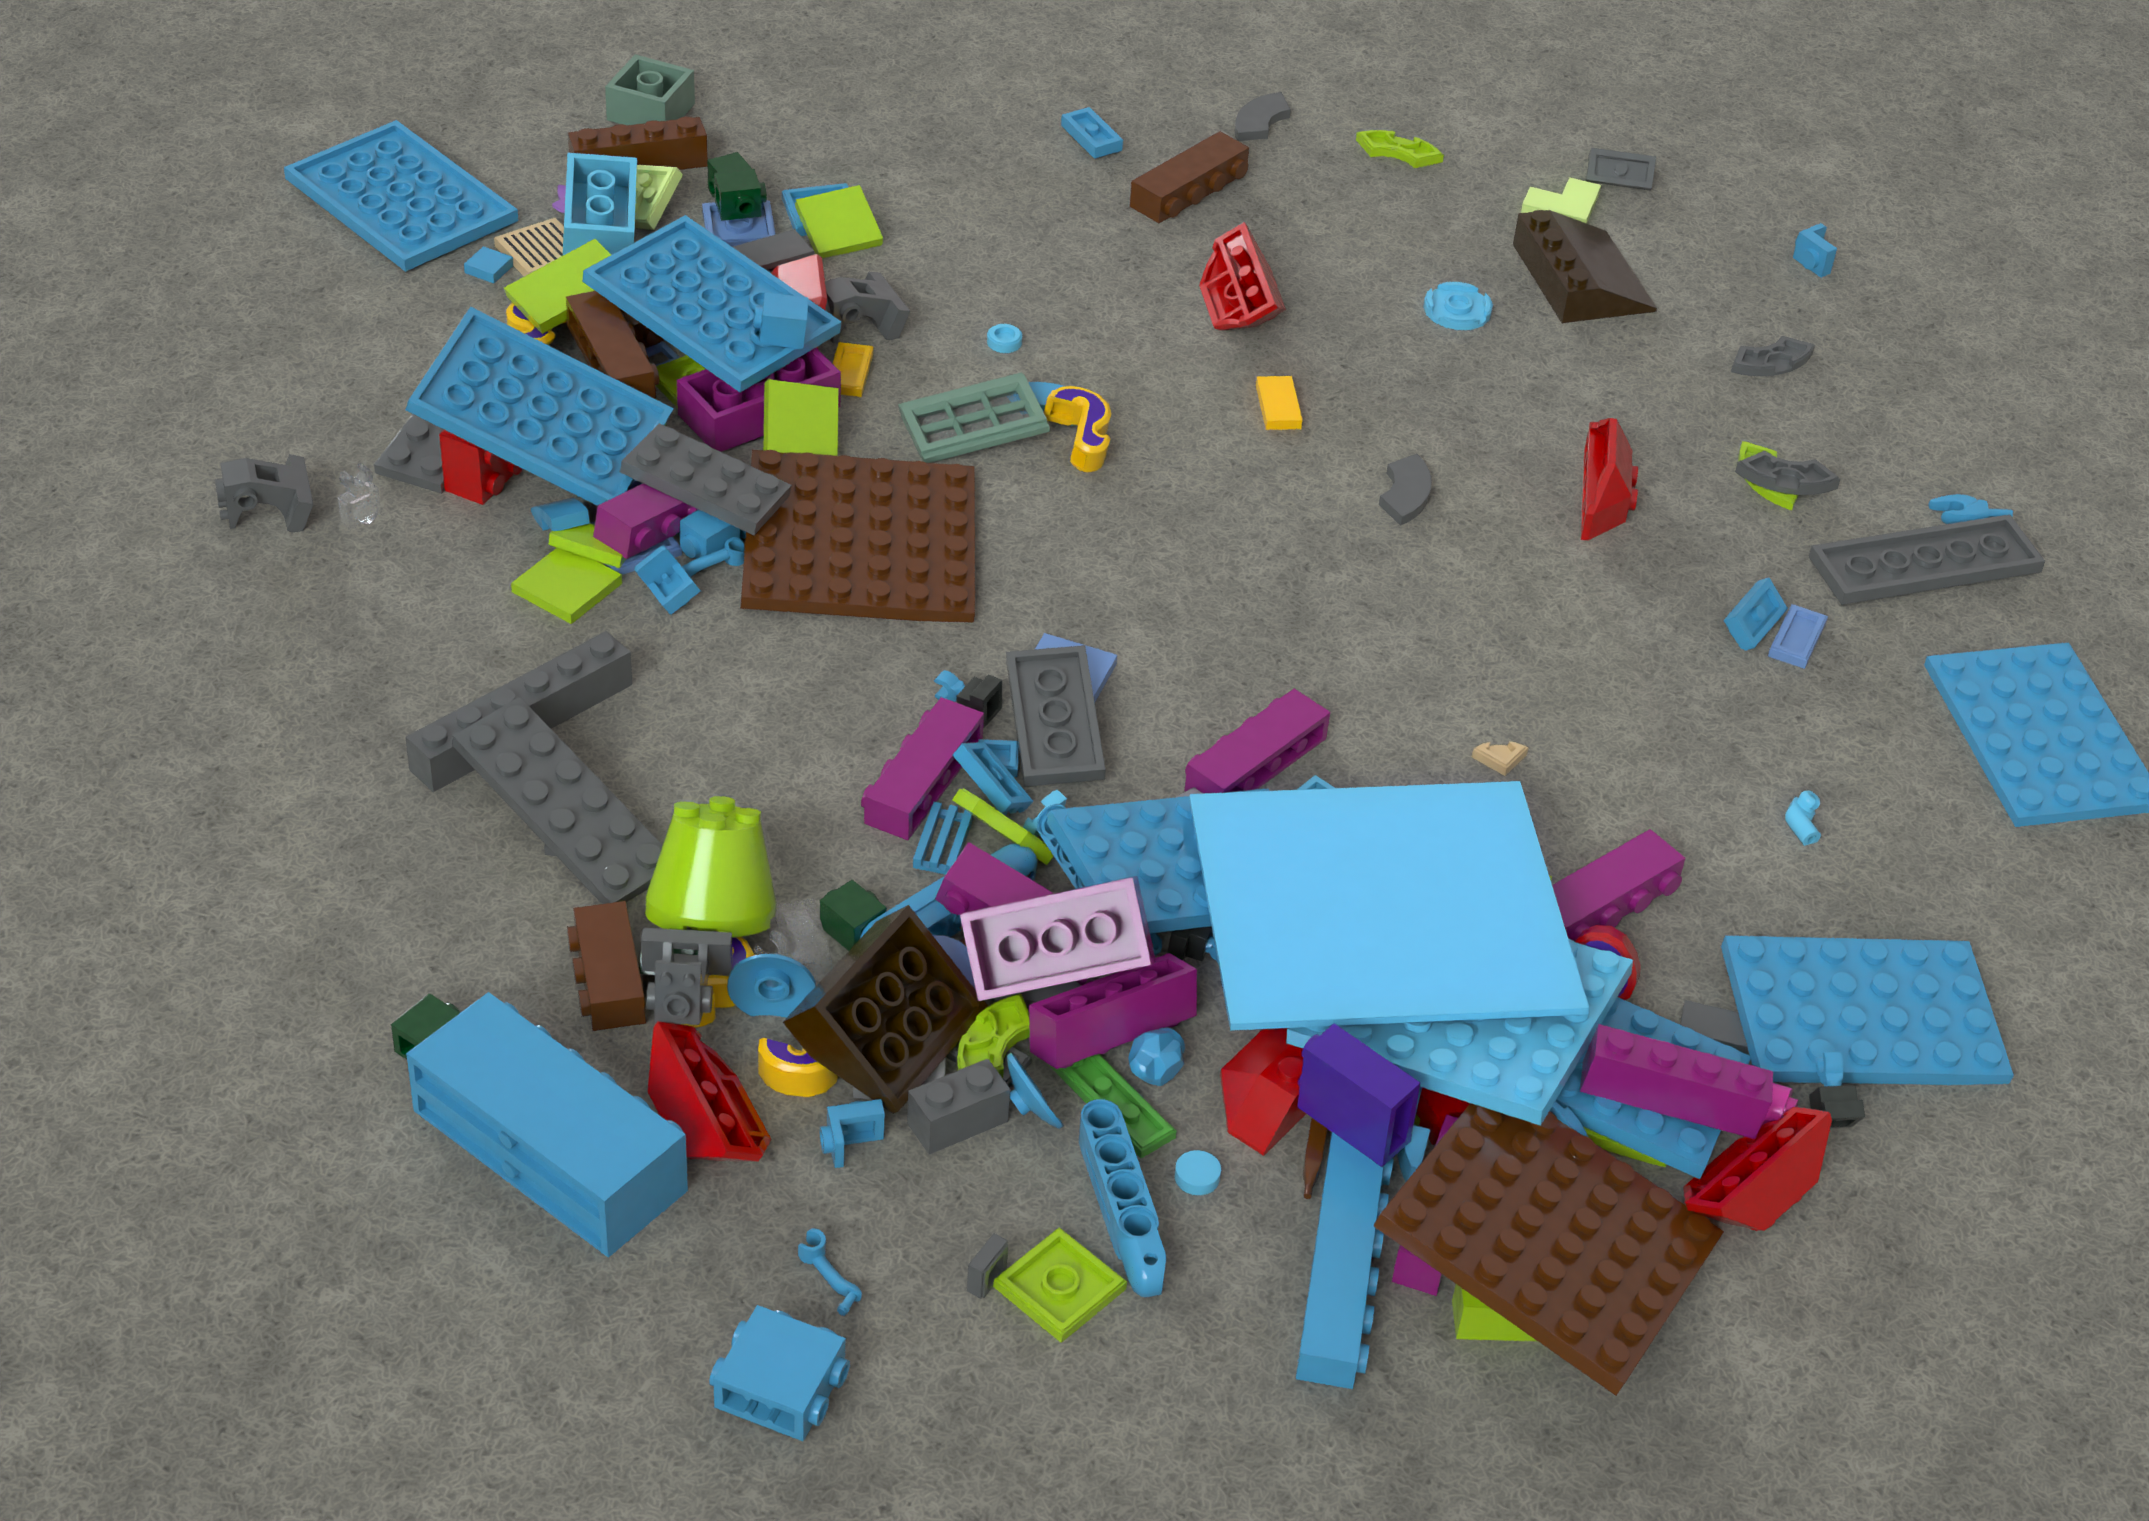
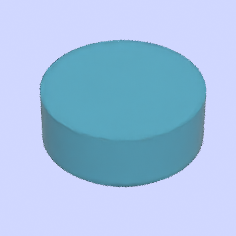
M1010 324L995 325L987 332V345L992 350L1000 353L1017 351L1022 345V332Z
M1193 1150L1184 1153L1178 1158L1175 1168V1181L1180 1189L1192 1195H1206L1218 1187L1221 1165L1215 1156L1205 1151Z

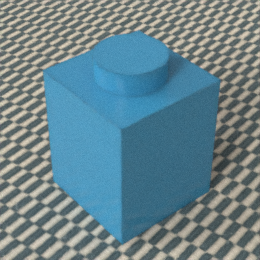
M765 292L763 307L756 306L753 328L760 329L759 344L803 349L809 298Z
M697 510L680 520V547L689 558L697 559L724 548L727 539L731 537L740 538L739 528L701 510Z

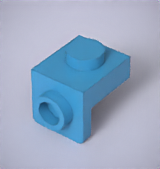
M1822 223L1799 232L1793 258L1801 263L1804 268L1811 270L1821 278L1831 274L1837 251L1835 246L1824 239L1827 227Z
M664 545L656 549L634 568L635 572L670 615L686 605L690 599L701 591Z
M882 1100L854 1101L849 1104L827 1107V1126H820V1142L823 1154H832L835 1168L844 1167V1145L884 1139L885 1113Z

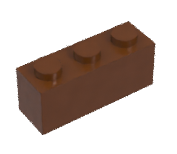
M626 901L573 908L575 926H567L569 951H578L579 953L578 958H572L575 984L584 983L585 990H578L581 1017L590 1016L592 1031L646 1024L644 992Z

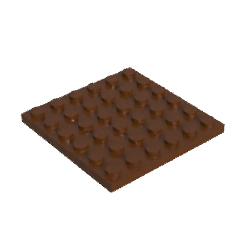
M752 449V467L771 474L792 486L789 498L755 535L746 532L740 609L910 621L974 623V466L926 463L923 461H899L885 458H859L847 455H819L808 452L779 453L775 450Z
M1472 1103L1469 1104L1388 1203L1373 1225L1615 1396L1624 1386L1724 1233L1723 1230L1712 1224L1705 1216L1687 1210L1686 1205L1674 1198L1667 1190L1656 1186L1634 1171L1630 1165L1618 1160L1596 1145L1589 1137L1581 1135L1558 1120L1552 1112H1548L1540 1126Z

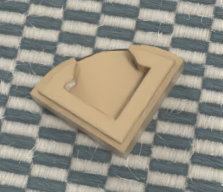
M1510 741L1508 745L1491 746L1490 742H1487L1473 749L1472 758L1506 776L1527 756L1528 747Z

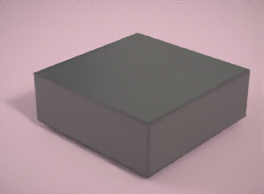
M993 1233L968 1264L967 1292L981 1299L982 1297L985 1298L993 1288L994 1279L1007 1269L1008 1240Z

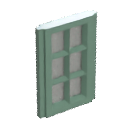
M1022 372L898 404L902 420L922 461L926 463L1050 432L1047 418Z

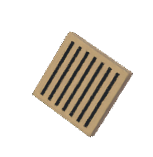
M552 218L494 237L495 247L501 253L512 256L513 266L523 276H526L563 256L564 226L556 218Z

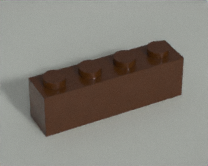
M681 117L677 120L668 121L652 120L643 124H618L609 128H584L579 131L568 132L569 153L637 158V165L677 167L679 170L707 167V134L700 117Z
M1219 131L1132 180L1129 207L1157 223H1161L1170 217L1174 218L1180 211L1190 205L1198 204L1209 194L1221 191L1228 183L1235 179L1243 178L1249 167V147Z
M596 291L566 296L567 326L588 365L655 399V385H659L657 367L654 363H649L645 346L642 342H637L633 324L630 321L626 322L623 310Z

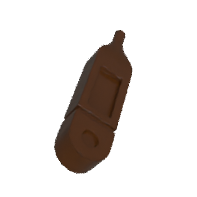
M1312 1117L1303 1167L1305 1199H1311L1313 1187L1318 1181L1327 1128Z

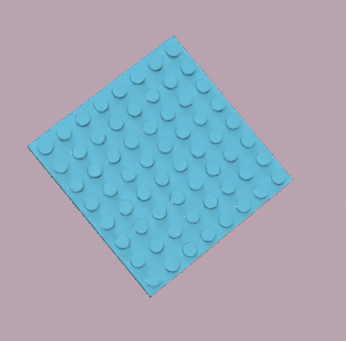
M1520 781L1189 795L1230 1031L1331 1026L1334 1023L1338 1026L1589 1014L1588 1001Z

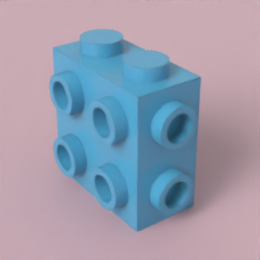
M757 1305L748 1321L742 1320L738 1324L732 1338V1348L726 1358L720 1357L712 1369L709 1384L714 1386V1408L804 1441L812 1425L819 1426L822 1423L828 1410V1397L834 1387L841 1388L846 1380L850 1368V1361L845 1359L846 1338L837 1335L828 1328H817L793 1319L783 1311H772Z

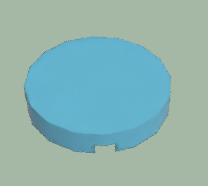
M1445 282L1439 284L1437 289L1432 291L1431 288L1427 291L1423 307L1426 315L1433 322L1445 328L1472 330L1482 327L1490 320L1493 304L1491 298L1486 293L1483 296L1478 293V288L1471 284Z

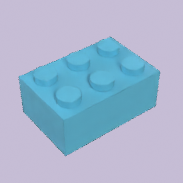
M581 153L567 154L563 255L593 239H596L611 255L634 243L637 158Z

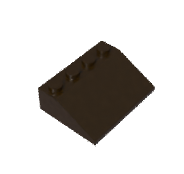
M1535 210L1518 214L1513 246L1561 323L1657 312V307L1606 230L1551 210Z
M907 905L876 921L790 1013L783 1023L811 1058L872 1100L881 1099L883 1107L894 1114L899 1112L908 1101V1091L921 1086L961 1040L962 1035L967 1033L970 1026L976 1021V1016L987 1008L988 1005L984 1000L978 1001L975 988L912 908Z

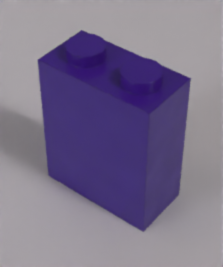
M1335 1023L1321 1035H1313L1302 1050L1303 1066L1302 1074L1298 1080L1300 1089L1297 1107L1376 1164L1383 1167L1411 1142L1420 1082Z

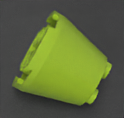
M725 796L711 797L709 804H697L686 801L675 803L674 813L646 894L645 915L648 920L664 929L687 930L688 926L698 931L730 932L732 937L749 936L769 929L771 919L776 914V898L760 819L761 811L752 808L736 807L735 799Z

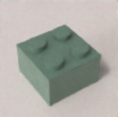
M635 54L605 86L607 120L624 125H634L652 120L668 121L684 117L695 104L694 70Z

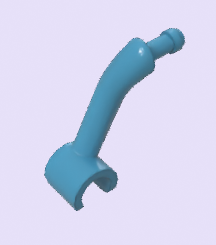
M731 537L727 539L723 549L699 557L682 567L692 577L697 572L722 561L732 566L744 564V542L740 538Z
M812 1228L807 1231L806 1240L808 1244L815 1247H808L800 1243L798 1245V1257L804 1263L814 1264L831 1288L845 1297L837 1308V1312L845 1316L850 1311L853 1302L861 1300L862 1291L857 1285L844 1279L826 1259L825 1235L819 1229Z

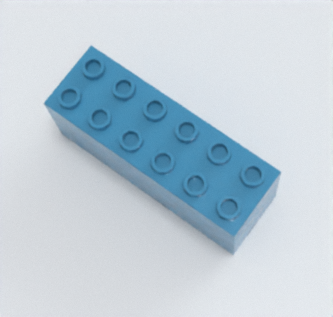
M489 992L406 1053L413 1111L608 1258L688 1191L686 1134L681 1127L672 1120L667 1121L651 1110L641 1097H633L619 1087L609 1074L597 1071L586 1063L577 1051L565 1048L554 1040L544 1027L540 1025L535 1026L522 1017L512 1004L508 1002L503 1003Z

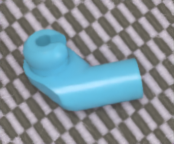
M1809 790L1803 791L1799 798L1795 797L1785 814L1788 826L1804 846L1818 842L1821 837L1820 832L1811 822L1815 815L1814 810L1820 806V799Z

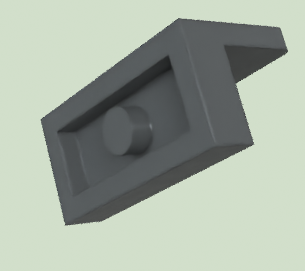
M1591 148L1588 155L1587 182L1651 191L1656 156Z

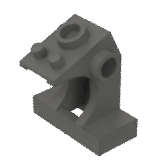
M869 271L866 279L838 277L825 281L827 294L825 311L841 321L840 333L830 339L833 344L838 342L846 324L857 322L861 316H868L886 340L899 338L910 310L881 273Z
M289 454L285 465L249 458L220 463L222 478L215 479L219 508H227V510H220L221 520L229 519L230 529L236 527L243 510H251L257 503L276 506L282 512L287 531L300 532L304 530L313 507L304 457Z
M643 928L641 936L642 971L655 972V983L649 982L647 989V1009L655 1010L654 1023L660 1021L674 1024L700 1025L703 1013H711L713 986H707L709 975L729 976L733 966L732 933ZM674 949L699 950L698 955L674 954Z

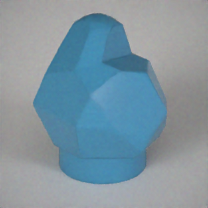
M1160 1028L1159 1030H1152L1141 1034L1134 1039L1129 1053V1065L1132 1073L1148 1084L1163 1086L1173 1079L1184 1065V1040L1179 1033L1170 1028Z

